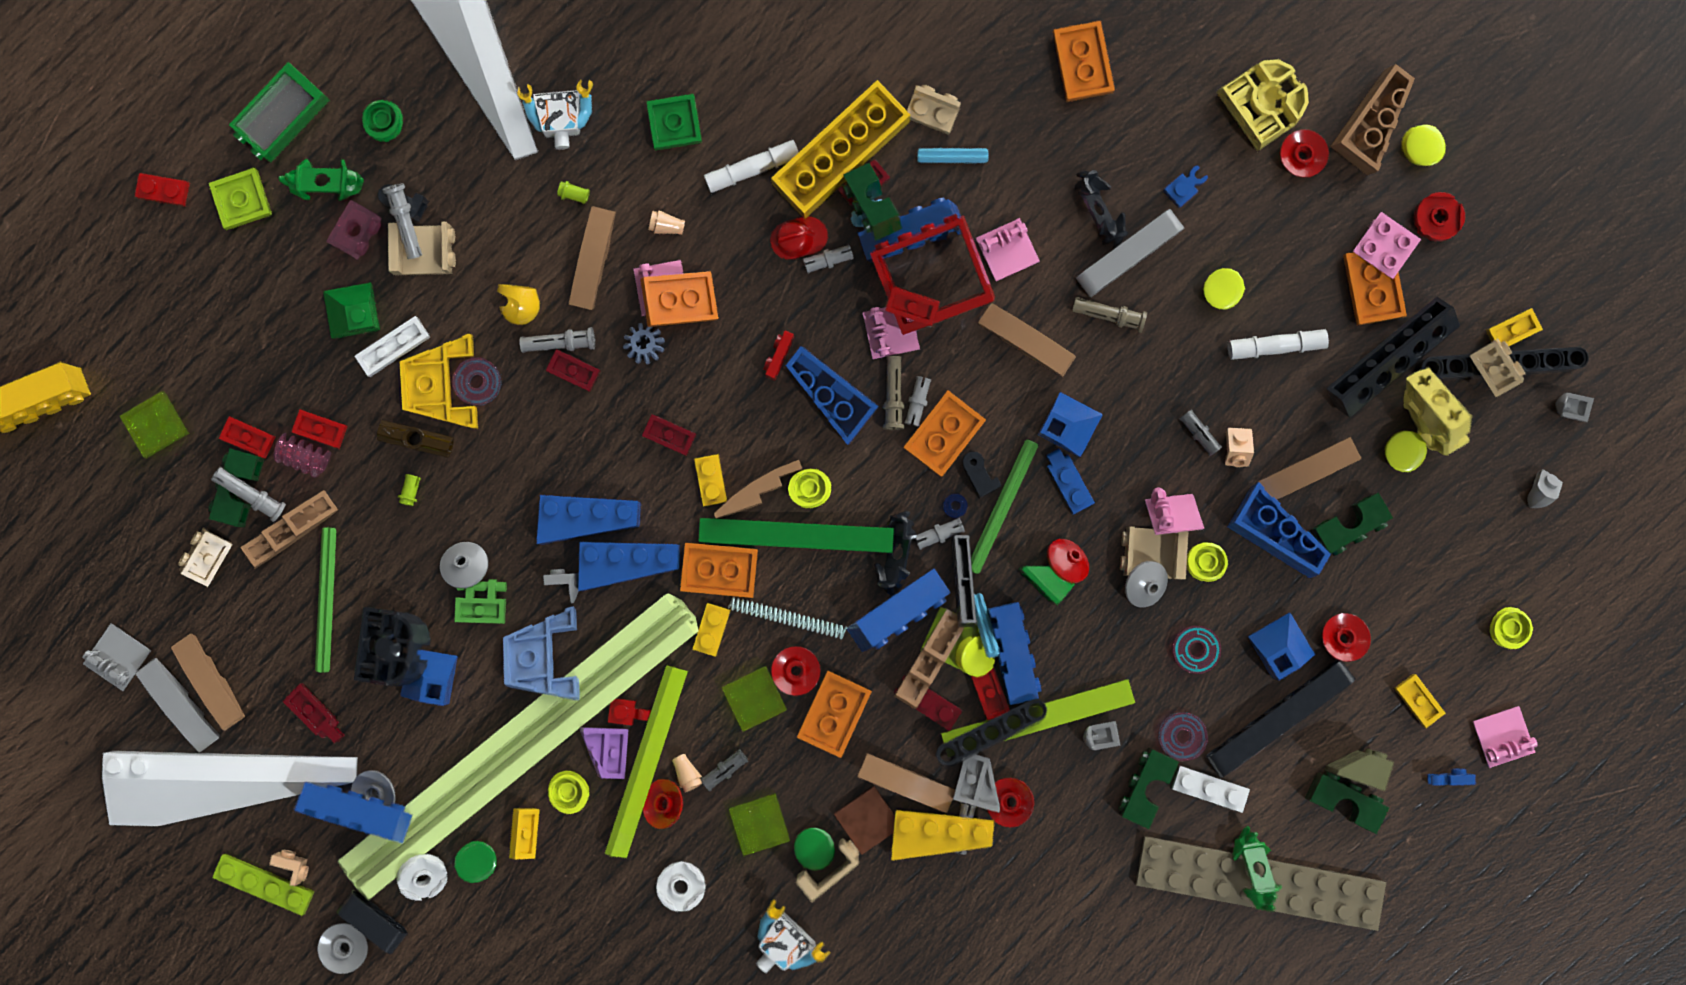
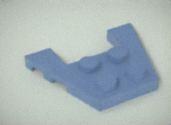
M574 606L565 609V612L556 616L551 615L547 617L545 621L539 624L529 625L503 637L504 684L507 687L571 700H580L579 678L577 676L557 679L553 677L552 634L577 630L576 609Z

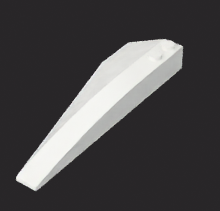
M412 0L514 159L517 160L537 153L538 151L487 1Z
M139 751L103 753L102 780L109 825L161 826L300 795L305 782L327 788V785L336 787L353 783L357 777L358 757Z

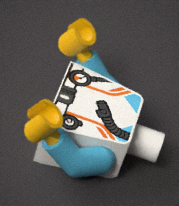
M580 80L576 87L577 91L533 94L534 99L531 98V85L527 84L528 94H522L520 87H518L517 93L519 98L524 100L522 103L527 118L537 131L544 133L545 137H554L556 149L569 148V136L578 135L580 129L585 127L592 114L591 95L589 94L593 87L591 80L588 82V89H584L581 86L582 81Z
M773 900L759 924L757 935L760 941L759 948L765 953L756 962L759 968L767 973L775 963L782 970L787 968L794 970L809 966L816 961H823L830 954L829 951L823 953L820 950L824 944L820 942L815 947L816 942L784 912L785 907L783 906L780 910L774 907L776 901Z

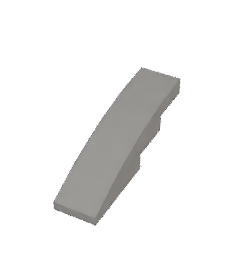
M154 658L136 672L137 677L152 698L199 753L219 738L220 734L204 718V713L188 697L189 692L157 658Z

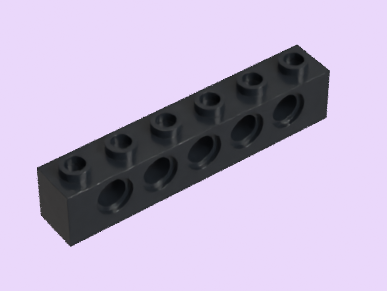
M1439 297L1434 298L1326 388L1334 407L1349 418L1460 326L1454 307Z

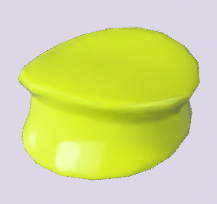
M1420 125L1411 128L1405 133L1402 139V149L1406 158L1411 163L1431 166L1437 164L1443 158L1445 142L1440 131L1434 126Z
M1222 268L1216 270L1207 278L1203 291L1210 305L1218 309H1229L1240 301L1245 286L1242 277L1237 271Z
M1413 431L1395 433L1385 446L1387 462L1400 472H1411L1417 469L1427 454L1426 442L1420 434Z
M818 469L802 470L791 478L788 486L789 496L796 504L803 508L818 507L825 503L830 496V480Z
M1208 542L1200 543L1192 547L1188 552L1187 569L1194 578L1200 581L1211 582L1220 579L1226 572L1228 566L1227 555L1219 545Z
M1513 607L1500 610L1493 617L1490 624V634L1493 641L1497 645L1508 649H1518L1524 646L1529 641L1533 631L1531 619L1523 611Z
M974 635L965 638L960 643L956 651L955 660L961 671L971 676L979 677L992 670L995 657L988 658L986 656L981 636Z
M573 771L559 772L553 776L549 783V801L562 813L573 814L579 812L588 800L589 786L584 778Z

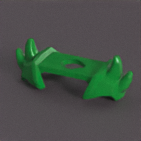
M304 159L295 170L286 173L285 176L278 177L282 184L289 187L291 193L303 200H310L311 196L307 195L306 192L339 193L338 200L341 201L359 193L364 183V179L360 177L359 173L347 169L344 159H341L339 169L313 168L308 159ZM319 174H325L330 178V182L320 187L315 184V178Z
M1247 826L1241 831L1239 838L1235 840L1233 850L1234 861H1237L1240 855L1243 856L1252 885L1251 889L1243 888L1242 891L1252 901L1256 909L1272 912L1275 910L1273 904L1278 897L1276 892L1282 889V885L1275 884L1266 857L1271 849L1264 842H1260L1257 839V832L1250 833V827ZM1255 862L1260 863L1264 867L1262 878L1253 870Z

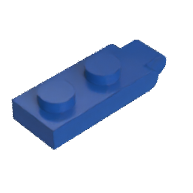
M1059 448L1047 454L1046 457L1050 463L1047 465V469L1072 515L1094 504L1095 502L1070 456H1064Z

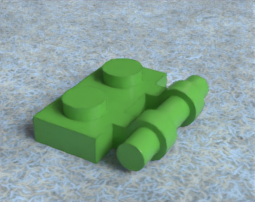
M489 579L488 582L480 581L469 588H457L459 591H466L465 598H456L455 622L505 623L506 599H496L497 592L507 591V582H497V579ZM475 591H488L487 599L475 598Z

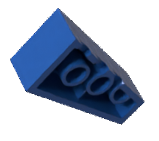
M939 198L933 200L931 206L922 208V206L914 207L908 210L909 214L900 217L901 230L875 241L871 232L867 234L865 229L859 232L858 235L867 261L873 263L870 253L876 249L874 245L886 240H888L889 244L898 241L897 236L911 231L912 235L921 232L920 227L930 223H934L937 226L944 223L943 218L953 214H957V217H960L957 205L949 199ZM958 226L906 247L908 250L916 249L926 244L925 240L940 241L946 239L950 232L956 231L957 235H959L961 231ZM901 248L883 255L884 259L902 253L903 249Z
M800 346L786 365L847 445L852 442L879 407L802 346Z
M1260 482L1251 486L1227 527L1308 578L1319 575L1331 554L1308 531L1306 532L1292 515H1289L1280 506L1275 497H1271L1264 490L1265 487Z
M540 495L537 544L543 545L639 527L641 502Z
M580 542L578 591H586L679 570L680 545Z
M932 569L901 590V592L882 603V605L863 616L862 619L847 627V631L862 652L872 647H875L877 650L889 642L887 640L889 635L894 633L897 636L908 629L906 624L912 619L916 623L928 615L925 610L931 606L936 609L947 601L944 597L951 592L936 570Z
M1018 602L987 608L999 649L997 659L1008 704L1012 705L1038 699L1041 685L1039 678H1035L1033 668H1036L1033 654H1029L1028 644H1030L1027 630H1024L1022 607L1019 606Z
M308 782L304 783L295 811L403 844L413 816L404 812L406 807L391 803L390 807L383 805V800L370 797L368 801L362 799V794L348 791V794L341 793V788L327 785V788Z

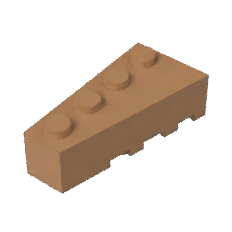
M1397 64L1385 69L1330 147L1365 174L1370 175L1378 172L1382 164L1380 163L1389 146L1391 134L1398 123V116L1405 105L1415 78Z

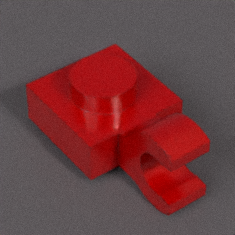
M616 698L610 703L608 723L632 726L634 718L648 721L652 710L636 708L635 700Z

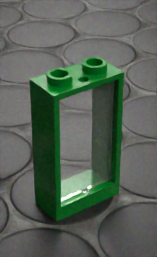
M288 62L237 115L229 126L235 130L232 135L242 144H245L247 141L252 146L250 151L260 160L266 158L269 162H272L330 100Z

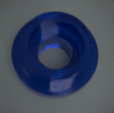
M960 494L949 495L943 503L945 513L952 518L963 516L968 507L966 499ZM953 501L959 502V510H953L951 508V503Z

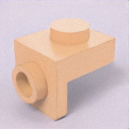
M1228 428L1226 432L1227 455L1225 465L1248 467L1254 454L1252 429Z
M281 850V852L272 855L270 865L293 871L290 885L296 886L305 881L309 869L306 866V858L298 857L296 852L290 850Z

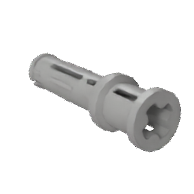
M403 183L388 186L382 190L387 195L391 207L389 212L395 217L407 259L420 257L423 254L410 218L409 211L411 210V205L406 201L403 191L405 186Z
M592 327L585 331L574 332L572 329L565 331V334L520 337L522 353L567 348L569 351L585 347L595 349V336Z
M221 467L217 469L211 478L212 481L250 503L254 511L259 510L269 516L272 522L279 517L286 505L269 497L266 491H257Z

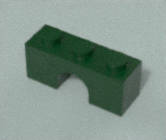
M870 163L843 174L845 185L842 186L847 199L852 198V207L857 216H862V225L867 234L871 232L875 241L902 229L899 213L889 197L881 201H872L874 198L882 195L879 178Z
M229 448V452L224 455L222 466L225 471L241 481L244 479L258 481L265 458ZM216 483L215 489L217 493L215 499L209 505V519L245 528L251 504L240 501L237 495Z
M1379 492L1370 494L1351 505L1356 514V522L1352 528L1347 529L1341 525L1337 517H1330L1309 530L1314 538L1333 556L1346 550L1345 545L1352 541L1354 544L1367 538L1366 533L1373 529L1375 532L1388 526L1387 521L1393 518Z
M1148 748L1147 752L1143 751L1138 760L1139 770L1137 774H1132L1128 782L1130 790L1127 796H1123L1119 802V815L1150 829L1159 806L1147 800L1145 795L1146 787L1154 780H1161L1170 784L1179 761L1151 748Z
M1326 771L1325 775L1317 772L1305 799L1333 812L1340 800L1349 799L1352 804V813L1348 821L1377 834L1389 810V807L1382 804L1384 799L1372 793L1367 797L1360 793L1362 788L1350 782L1346 786L1338 782L1340 777Z

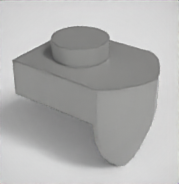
M1564 393L1555 403L1557 413L1561 417L1587 423L1594 398Z
M1544 469L1538 472L1528 495L1529 508H1542L1552 504L1559 497L1563 482Z
M565 569L550 570V575H544V585L569 584L570 601L574 603L578 594L579 573L565 574Z
M1116 721L1088 726L1083 735V741L1088 748L1100 750L1121 746Z

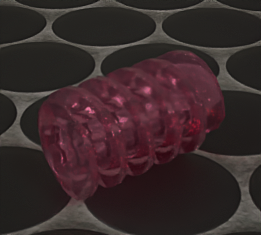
M287 433L281 435L274 450L275 462H283L287 467L292 465L294 470L298 471L301 469L302 473H310L311 477L314 478L324 472L330 461L331 451H327L323 456L321 447H318L313 452V444L310 443L304 448V440H300L296 445V437L291 436L286 441Z

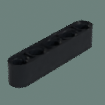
M1038 699L1030 700L942 744L936 753L938 762L944 767L955 766L1041 723L1047 714L1045 703ZM1034 705L1041 707L1043 714L1038 718L1032 717L1029 714L1030 707ZM1012 716L1018 717L1021 721L1020 726L1016 729L1010 728L1007 725L1008 718ZM989 727H994L999 732L998 737L994 740H990L985 736V731ZM967 738H973L977 742L976 748L972 751H967L963 747V742ZM945 749H951L955 753L954 759L950 762H945L941 759V753Z

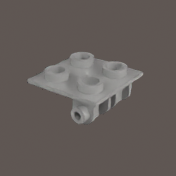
M111 623L93 650L86 651L82 658L85 659L83 664L124 691L151 650Z

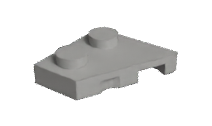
M975 755L963 761L953 800L995 812L1000 811L990 758Z

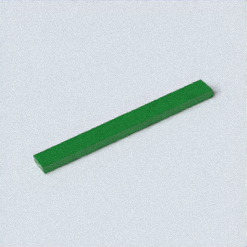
M700 518V543L893 553L894 528Z

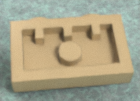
M916 85L907 112L910 114V120L949 135L961 102L957 101L958 99L953 95L944 94L943 96L935 93V89L930 86L922 85L920 87Z
M1498 338L1470 355L1495 397L1521 384L1524 381L1523 375L1525 374L1519 362L1514 363L1509 355L1512 354V351L1505 341L1500 342Z
M203 527L201 532L197 531L190 542L193 545L189 553L184 552L178 565L181 566L179 570L182 575L208 587L230 550L232 543Z

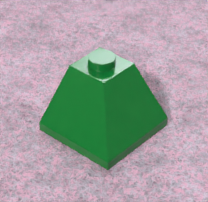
M371 282L323 291L332 339L380 330Z
M1024 566L1018 570L1052 605H1058L1075 585V583L1061 579L1051 567Z

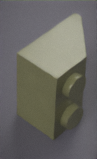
M1366 748L1365 752L1356 750L1326 765L1325 770L1385 791L1394 762L1386 760V754Z

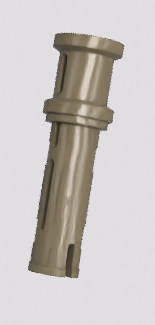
M1078 297L1075 298L1072 312L1116 323L1121 328L1123 326L1134 328L1140 333L1143 331L1147 312L1145 311L1139 313L1128 310L1125 306L1116 308Z
M887 356L886 402L883 404L885 424L882 429L903 430L902 410L904 409V404L901 402L902 357Z

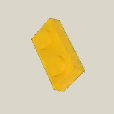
M1531 308L1487 329L1486 332L1491 342L1498 338L1500 342L1505 341L1510 346L1543 329Z
M719 455L696 458L695 465L703 507L726 503L727 497Z
M707 603L693 650L716 657L731 610Z
M1412 674L1394 688L1424 728L1429 727L1446 714L1416 674Z
M513 809L509 858L535 859L539 809Z

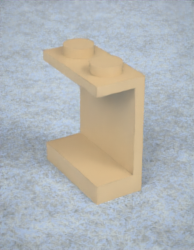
M441 222L442 226H414L423 255L407 259L397 223H388L389 272L393 275L452 274V267H455L456 264L455 253L452 252V243H455L454 229H451L447 222Z
M1126 527V532H1122L1121 544L1125 546V556H1121L1120 570L1124 571L1123 576H1129L1130 572L1143 562L1155 561L1165 568L1168 579H1186L1188 531L1155 535L1154 529Z
M842 838L839 841V847L848 859L818 884L806 869L797 875L796 882L811 901L815 900L859 864V850L851 840L846 842Z

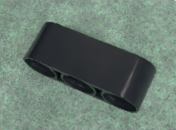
M352 890L337 909L340 917L386 953L393 954L408 935L407 930L373 902L367 900L358 891Z

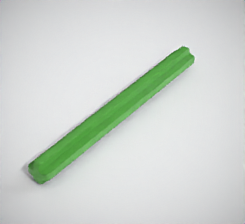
M1031 440L1024 442L971 556L973 573H980L1036 453L1038 444Z
M323 528L321 534L316 672H329L336 549L335 528Z

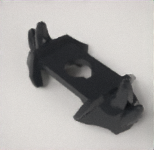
M1096 170L1090 172L1081 171L1076 176L1082 178V180L1075 184L1074 189H1081L1078 195L1082 196L1098 228V234L1106 235L1102 244L1106 245L1113 242L1112 247L1115 249L1121 244L1124 236L1128 235V231L1125 229L1126 215L1124 212H1121L1117 220H1113L1100 195V190H1110L1111 186L1098 176ZM1094 204L1101 208L1102 215L1095 211Z
M909 511L890 515V519L884 528H894L893 553H887L884 567L879 563L874 564L878 580L877 585L881 586L890 595H895L894 588H901L903 586L900 583L901 580L906 579L910 574L906 570L911 539L917 538L915 530L911 528V526H914V522L907 519L910 515ZM901 544L903 554L900 559L896 560L894 550Z

